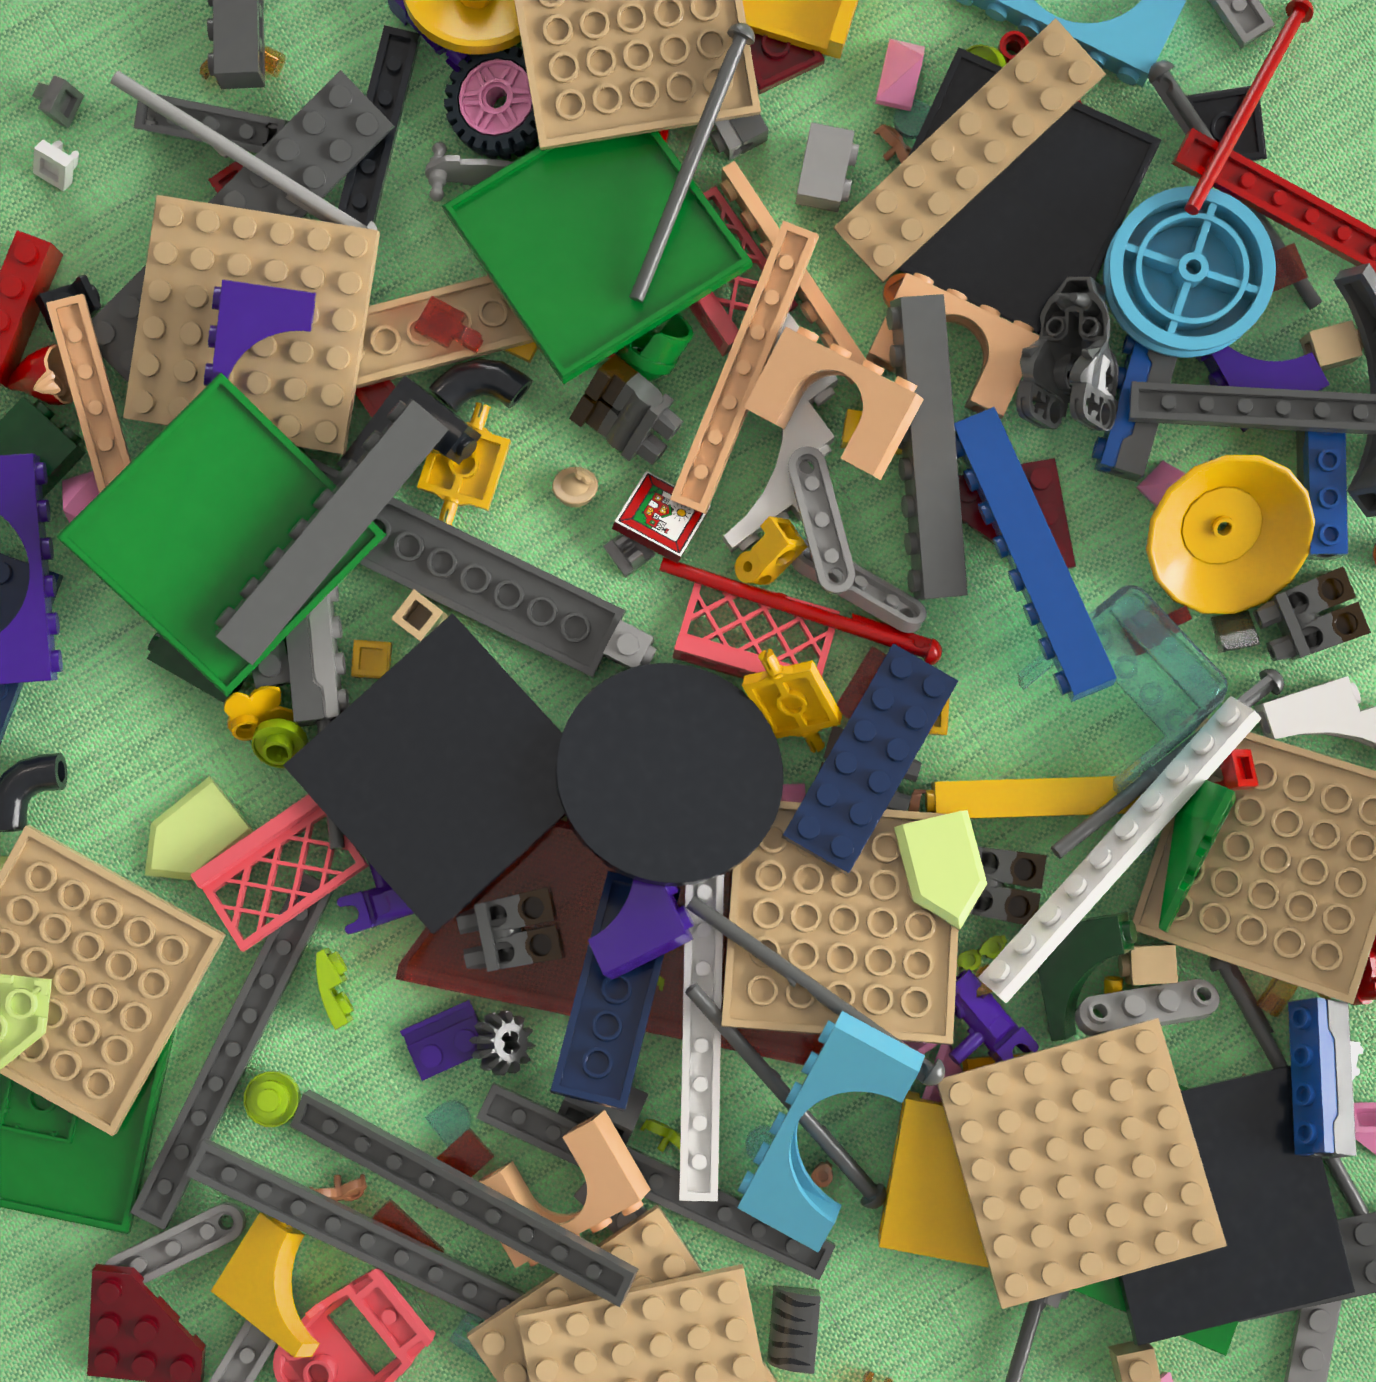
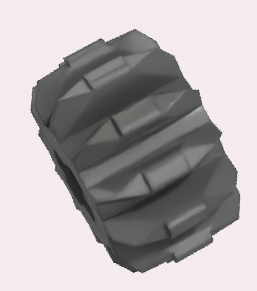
M506 1010L500 1011L498 1014L495 1012L488 1013L484 1016L485 1022H478L474 1025L479 1035L469 1040L471 1043L477 1044V1050L471 1056L474 1059L482 1058L481 1069L484 1071L492 1070L494 1075L503 1076L507 1072L517 1073L520 1071V1064H527L531 1061L526 1050L533 1049L536 1045L528 1042L527 1037L533 1032V1029H530V1027L523 1028L524 1017L520 1015L513 1016L512 1012Z

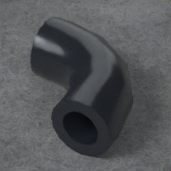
M478 358L454 365L438 377L429 389L454 412H457L472 397L480 395L492 396L501 401L506 407L511 408L525 395L533 380L503 361Z

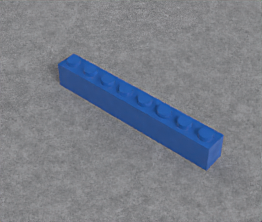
M995 407L954 423L957 459L962 457L967 470L963 471L965 481L971 492L977 490L982 501V503L978 504L981 517L986 525L992 524L997 536L993 538L996 551L1001 559L1004 557L1008 559L1012 568L1011 571H1008L1010 582L1015 592L1022 591L1027 602V604L1023 605L1024 613L1031 626L1037 624L1042 636L1041 639H1038V643L1046 660L1052 659L1058 671L1053 676L1062 695L1067 693L1070 701L1073 702L1114 685L1117 676Z

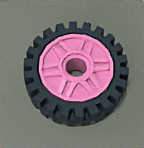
M512 46L511 49L508 48L490 54H469L471 60L466 62L462 59L458 63L460 71H452L449 76L452 85L446 84L445 88L448 99H444V107L448 112L446 117L452 126L451 128L459 139L475 153L481 156L484 154L490 159L496 160L497 156H499L503 160L511 159V154L520 157L525 155L524 149L527 147L532 151L538 146L535 142L538 139L523 51L519 47ZM500 97H507L503 106L494 108L495 102Z

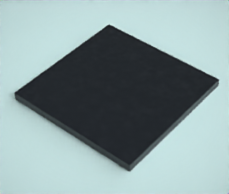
M958 47L909 156L1003 67ZM1077 101L897 270L914 275V273L923 274L934 281V286L944 291H947V289L957 290L967 297L968 302L978 307L980 305L993 307L1001 313V318L1012 323L1015 320L1022 321L1033 327L1034 333L1040 335V315L1048 299L1056 293L1067 277H1092L1094 280L1096 279L1105 260L1110 242L1120 228L1160 145L1161 139Z
M453 613L283 765L434 935L566 816L560 798H558L555 780L557 750L562 732Z
M1291 1065L1180 1090L1227 1246L1118 1277L1134 1344L1139 1346L1355 1292L1322 1158L1295 1155Z

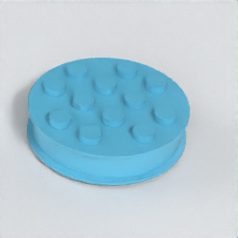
M1196 186L1176 187L1151 196L1128 215L1108 247L1103 267V285L1106 286V300L1118 324L1132 339L1159 354L1178 358H1193L1220 351L1234 343L1257 322L1271 298L1275 284L1276 261L1267 231L1257 216L1246 205L1236 198L1215 189H1211L1197 215H1190L1184 209Z

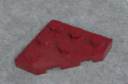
M1055 458L1021 464L1067 568L1076 567ZM958 475L962 523L970 526L994 545L993 538L997 535L992 524L986 525L981 517L978 504L982 503L977 490L971 492L964 475Z
M96 1264L92 1270L87 1376L145 1382H203L206 1351L204 1342L196 1334L192 1336L179 1322L180 1316L160 1295L156 1297L143 1283V1276L134 1267Z

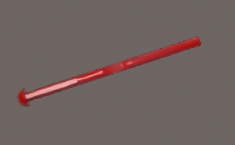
M1291 0L1287 4L1286 13L1289 18L1286 20L1184 207L1188 214L1197 215L1300 24L1309 22L1312 19L1314 8L1309 0Z
M663 557L659 569L661 572L888 647L895 644L913 655L925 658L924 661L930 665L936 664L942 656V647L934 638L929 639L914 633H905L890 625L852 613L851 618L809 604L788 599L786 594L780 592L772 593L681 562L677 564L666 557Z

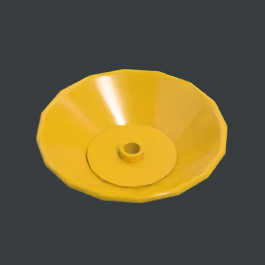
M1224 455L1194 466L1166 490L1150 518L1146 553L1154 580L1174 602L1202 614H1236L1266 603L1293 581L1309 555L1315 526L1309 493L1289 468L1261 455ZM1222 522H1227V526L1224 529L1217 530Z

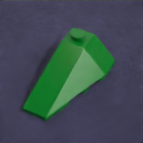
M1206 780L1175 815L1159 922L1160 930L1166 933L1169 931L1236 800L1235 791Z

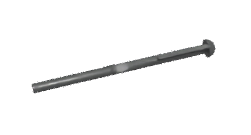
M736 23L727 31L728 36L733 39L732 44L725 55L629 296L634 301L644 302L746 44L753 45L755 42L753 29L745 23Z
M1166 60L1154 63L1149 70V82L1153 85L1185 135L1191 128H1194L1214 139L1170 73V70L1175 66ZM1248 207L1261 221L1267 231L1277 262L1309 310L1322 303L1323 301L1267 217Z
M1274 669L1261 671L1259 673L1261 680L1237 700L1251 708L1270 692L1279 695L1284 688V679L1278 671ZM1198 731L1154 766H1150L1140 777L1051 846L1055 856L1061 859L1143 794Z
M695 895L686 908L782 975L794 988L796 983L800 984L821 1004L838 1016L843 1011L903 1043ZM924 1057L916 1079L926 1086L939 1084L945 1076L943 1062L938 1058L933 1064Z
M1211 957L1209 961L1211 972L1219 970L1272 1068L1287 1066L1288 1064L1271 1035L1274 1031L1238 966ZM1323 1159L1354 1216L1368 1214L1369 1210L1341 1159Z
M697 983L690 985L685 991L686 995L789 1110L791 1105L786 1103L785 1100L791 1090L782 1081L779 1073L768 1065L737 1028L721 1027L722 1011ZM807 1110L800 1118L799 1123L863 1195L861 1204L868 1209H876L882 1206L887 1197L885 1186L882 1183L875 1184L824 1125H821L811 1112Z

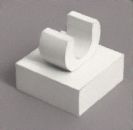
M42 140L34 147L33 173L64 192L73 182V169L78 165L79 152L75 150L68 155L62 151L63 142L60 140L52 145Z

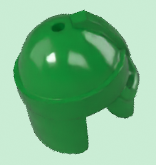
M676 314L668 321L660 333L656 334L650 330L615 352V354L648 381H654L672 372L679 360V356L693 337V329L687 320L681 315Z

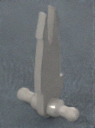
M436 142L432 147L434 156L430 158V162L426 165L425 175L432 186L429 194L430 198L436 202L441 201L444 197L443 187L447 182L477 185L513 162L493 159H461L460 155H445L447 151L446 145L443 142Z

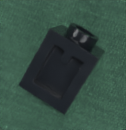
M86 275L77 277L70 285L40 293L35 298L51 333L54 330L46 305L47 302L84 294L91 318L101 309L99 293L95 286L90 284Z

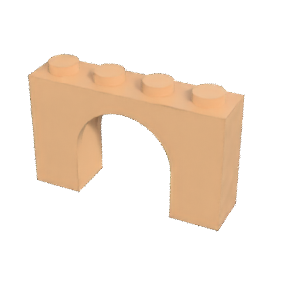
M906 273L894 299L944 294L946 322L964 326L975 335L980 343L983 353V365L964 407L977 413L995 407L1001 419L1023 376L1020 366L1022 350L1039 339V335L1033 333V327L1022 321L1015 320L1012 323L1001 318V313L988 305H980L978 307L968 302L967 297L957 290L947 289V291H944L934 286V281L923 274L914 273V275ZM885 316L866 360L896 374V369L892 368L889 358L890 346L894 345L893 332L888 329Z
M800 326L797 332L785 327L743 408L785 429L802 395L811 384L827 376H844L852 379L860 390L863 411L859 424L840 459L881 480L924 400L915 393L918 386L899 376L896 377L894 382L883 377L884 369L864 359L862 365L850 360L849 358L852 353L835 343H831L829 348L817 343L820 336Z
M605 1110L574 1126L563 1136L586 1180L587 1197L582 1210L570 1214H561L543 1207L530 1192L513 1161L479 1180L480 1183L578 1236L589 1228L592 1233L602 1230L612 1223L610 1217L619 1212H622L624 1217L635 1212L644 1205L642 1199L651 1190ZM500 1242L515 1268L526 1262L531 1267L538 1264V1262Z

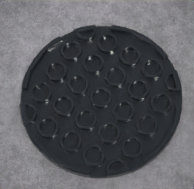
M657 663L633 667L606 679L590 691L568 719L560 739L555 764L558 798H560L569 826L583 846L589 848L603 861V864L616 872L637 881L661 886L697 884L701 881L721 876L745 861L763 841L773 825L783 792V764L777 739L770 724L755 703L732 683L716 674L693 666L674 663Z

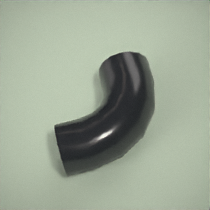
M62 753L41 754L22 759L1 775L0 832L23 831L24 827L28 825V803L37 793L65 789L67 783V764Z

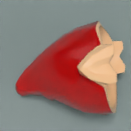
M58 344L43 347L28 355L16 367L7 382V387L10 390L22 391L50 405H65L73 402Z

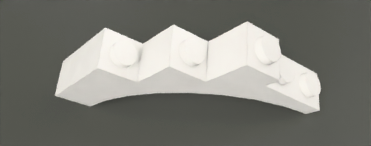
M789 312L787 314L781 332L778 336L776 344L781 334L783 333L785 327H788L795 332H797L799 328V325L796 323V321ZM827 376L817 380L802 395L786 428L782 429L781 448L776 467L763 494L747 515L723 535V542L731 552L738 547L743 552L759 541L760 538L757 534L762 531L760 525L769 516L789 519L790 516L787 512L792 510L797 519L801 521L788 472V463L791 455L801 447H814L824 457L832 451L829 445L833 443L835 436L811 404L815 402L817 406H820L836 394L833 389L838 382L837 376ZM807 461L800 464V470L803 473L809 474L813 471Z
M1348 676L1254 706L1256 713L1262 718L1259 723L1265 737L1279 739L1293 735H1328L1354 740L1376 749V706L1363 710L1359 709L1358 704L1361 703L1360 693L1355 683H1350Z

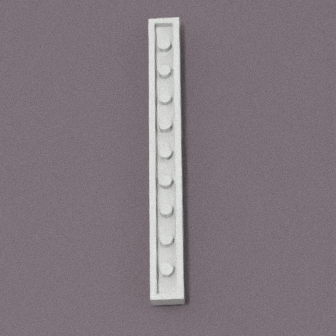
M1230 696L990 963L978 979L1007 1003L1262 719L1256 711Z
M724 874L697 884L686 885L685 907H687L695 895L723 915ZM688 910L694 926L689 928L693 940L684 944L679 1201H718L721 1033L686 995L685 991L690 985L697 983L721 1010L723 934Z

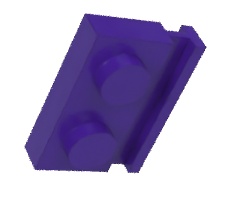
M470 999L400 1031L422 1081L474 1058L471 1055L477 1050V1044H473L469 1040L479 1035L474 1025L480 1022L474 1011Z

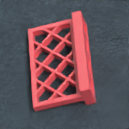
M716 185L704 192L703 194L707 200L710 201L712 199L721 211L720 218L723 222L724 218L728 221L729 224H726L731 233L737 234L744 251L746 247L750 253L747 255L752 260V263H756L761 271H763L767 259ZM739 275L729 281V283H733L730 300L716 297L711 292L689 306L722 357L730 352L739 330L732 321L733 309L747 311L749 304L735 301L738 285L756 288L758 281L742 278ZM793 300L789 312L798 306L795 300ZM723 306L729 308V309H728V314H727V312L725 311V309L723 308Z
M694 583L680 633L675 644L674 659L744 679L745 675L766 671L758 658L762 652L758 644L776 636L785 651L784 654L776 657L780 665L797 664L798 662L794 655L811 646L819 659L817 669L820 675H823L835 633L834 628L828 627L826 632L813 638L804 622L806 619L793 615L795 619L777 627L768 611L772 608L758 604L759 609L742 617L733 602L738 597L722 591L721 593L724 598L706 606L699 594L702 585ZM787 596L788 599L809 604L840 615V611ZM698 602L701 610L694 613L696 603ZM728 603L737 620L719 629L710 612ZM763 613L772 631L755 639L745 622ZM703 615L706 616L714 631L703 638L687 634L691 621ZM799 624L808 641L791 650L781 632ZM740 625L749 643L740 648L731 647L728 645L723 634ZM717 637L720 643L711 640ZM824 639L822 650H820L817 643ZM753 648L756 654L748 652L747 650ZM787 658H789V660H790V662H791L792 664H789V663H786V662H782V661L785 660V659H787Z
M309 794L191 874L197 887L204 891L240 951L245 952L369 866L358 849L344 835L345 848L341 850L349 851L356 863L343 872L331 870L335 849H330L329 842L311 839L314 824L326 817V813ZM305 831L304 838H303V837H297L298 835H300L301 833H303V832ZM289 841L303 843L298 864L280 860L282 848ZM310 844L328 847L324 868L305 865ZM274 852L273 859L266 858ZM259 862L271 864L267 885L249 882L251 869ZM279 865L297 869L292 890L274 887ZM304 870L322 873L320 886L312 893L299 891ZM243 874L242 880H236L238 876ZM329 874L336 876L330 881H328ZM228 883L240 885L236 906L222 904L216 892ZM247 887L266 890L261 911L243 908ZM273 891L291 894L288 910L280 915L268 913ZM298 896L305 897L297 903ZM227 910L234 911L233 919ZM241 913L260 916L257 931L244 939L238 929ZM267 917L273 918L272 921L266 924Z

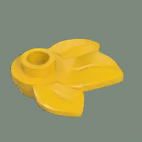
M261 686L253 690L249 696L235 692L224 703V711L228 715V729L236 739L241 741L252 740L258 725L268 719L282 718L294 721L293 710L279 706L281 703V690L277 686Z

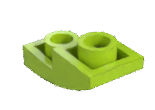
M325 948L316 953L317 981L327 1015L334 1029L337 1030L354 1020L350 1014L354 1011V1008L347 995L343 991L338 993L335 989L336 986L348 980L344 974L348 970L347 966L337 951L332 953L329 948Z

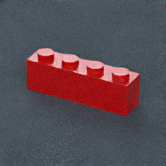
M19 230L15 233L0 270V386L9 389L7 387L8 379L20 363L40 314L35 298L40 293L49 291L63 257V253L51 242Z

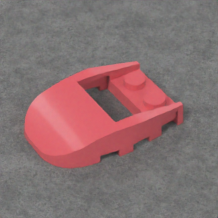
M376 1267L337 1289L305 1313L306 1315L301 1319V1322L310 1335L320 1343L312 1357H293L278 1345L273 1357V1371L277 1382H395L411 1366L425 1346L428 1347L436 1332L433 1329L429 1330L383 1273V1270ZM349 1298L396 1355L394 1360L376 1374L329 1316Z

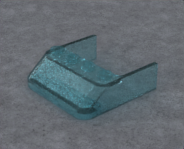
M1134 585L1120 588L1088 614L1117 676L1115 682L1165 736L1113 779V790L1117 794L1186 739L1224 700L1228 688L1227 680L1222 672L1142 588ZM1041 653L1017 673L1019 686L1023 690L1026 689L1054 665L1053 660H1046Z

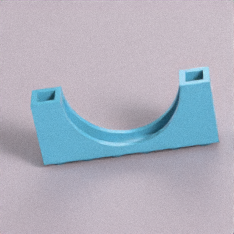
M956 0L963 5L971 6L973 4L985 10V13L996 21L1003 22L1006 20L1018 26V29L1029 37H1036L1056 18L1101 69L1105 68L1117 74V78L1126 84H1138L1142 87L1148 78L1151 66L1156 63L1186 0H1141L1131 10L1111 20L1097 23H1078L1064 20L1051 14L1035 0Z
M843 1011L840 1013L836 1023L827 1021L818 1039L819 1042L824 1044L820 1053L817 1054L811 1051L801 1071L807 1075L803 1084L795 1081L785 1100L791 1107L786 1115L779 1111L769 1130L771 1134L775 1135L771 1144L763 1141L753 1160L754 1163L759 1165L755 1174L747 1171L737 1190L744 1194L737 1207L738 1209L816 1252L820 1251L835 1224L842 1205L826 1195L815 1184L803 1165L797 1144V1130L800 1118L819 1101L840 1093H875L902 1103L916 1079L925 1057L920 1052Z

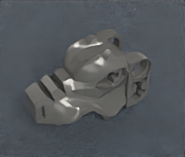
M1067 277L1056 293L1048 299L1042 310L1039 339L1022 350L1020 366L1023 380H1020L1016 399L1017 412L1022 419L1038 428L1056 429L1061 424L1062 418L1066 417L1068 403H1070V413L1075 421L1094 431H1109L1114 426L1119 403L1115 400L1119 369L1116 357L1108 344L1110 317L1106 304V286L1099 284L1092 277Z

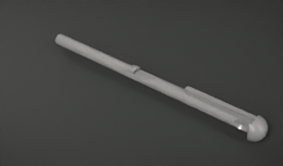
M120 71L114 74L111 84L209 144L221 156L225 158L230 157L287 193L285 197L287 200L319 220L378 230L374 222L370 221L368 226H365Z

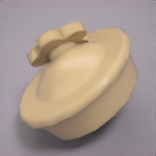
M569 467L555 476L552 490L556 498L564 505L582 507L587 505L595 496L598 490V481L595 475L588 469Z

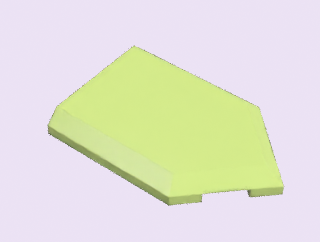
M211 776L206 778L151 823L145 876L194 881L191 877L192 873L254 832Z
M968 810L894 827L912 901L960 930L987 885Z
M0 974V1070L46 1033L52 979Z

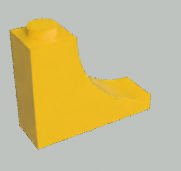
M260 1212L211 1292L291 1356L312 1357L320 1343L310 1335L301 1322L292 1294L293 1264L305 1234Z

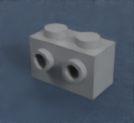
M811 122L795 204L838 212L840 202H848L852 180L845 179L848 165L855 167L859 144L852 143L855 131Z

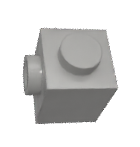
M620 620L603 655L613 662L630 669L650 664L657 648L652 646L654 642L653 636Z

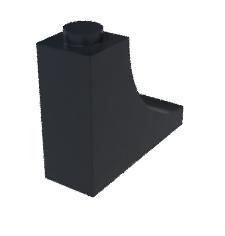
M404 375L337 465L343 468L350 459H353L355 462L360 459L366 451L362 448L363 443L374 430L377 429L381 433L390 423L386 416L400 400L406 403L410 398L413 399L449 429L431 452L443 455L459 465L463 459L472 455L477 447V441L482 435L420 385Z

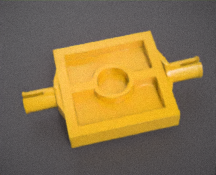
M476 402L470 423L466 422L482 435L477 441L475 451L471 456L463 459L460 465L443 455L430 452L426 457L417 485L419 490L435 494L444 501L438 519L451 526L453 525L458 506H472L489 511L511 444L510 439L492 434L484 427L491 407L486 404L482 405L479 402Z
M768 649V652L767 650L762 651L758 658L766 671L745 675L742 683L743 689L749 699L755 703L765 716L776 739L787 736L803 737L811 752L815 753L816 750L820 752L825 747V743L818 732L824 728L840 725L842 713L813 660L782 666L779 664L772 649Z

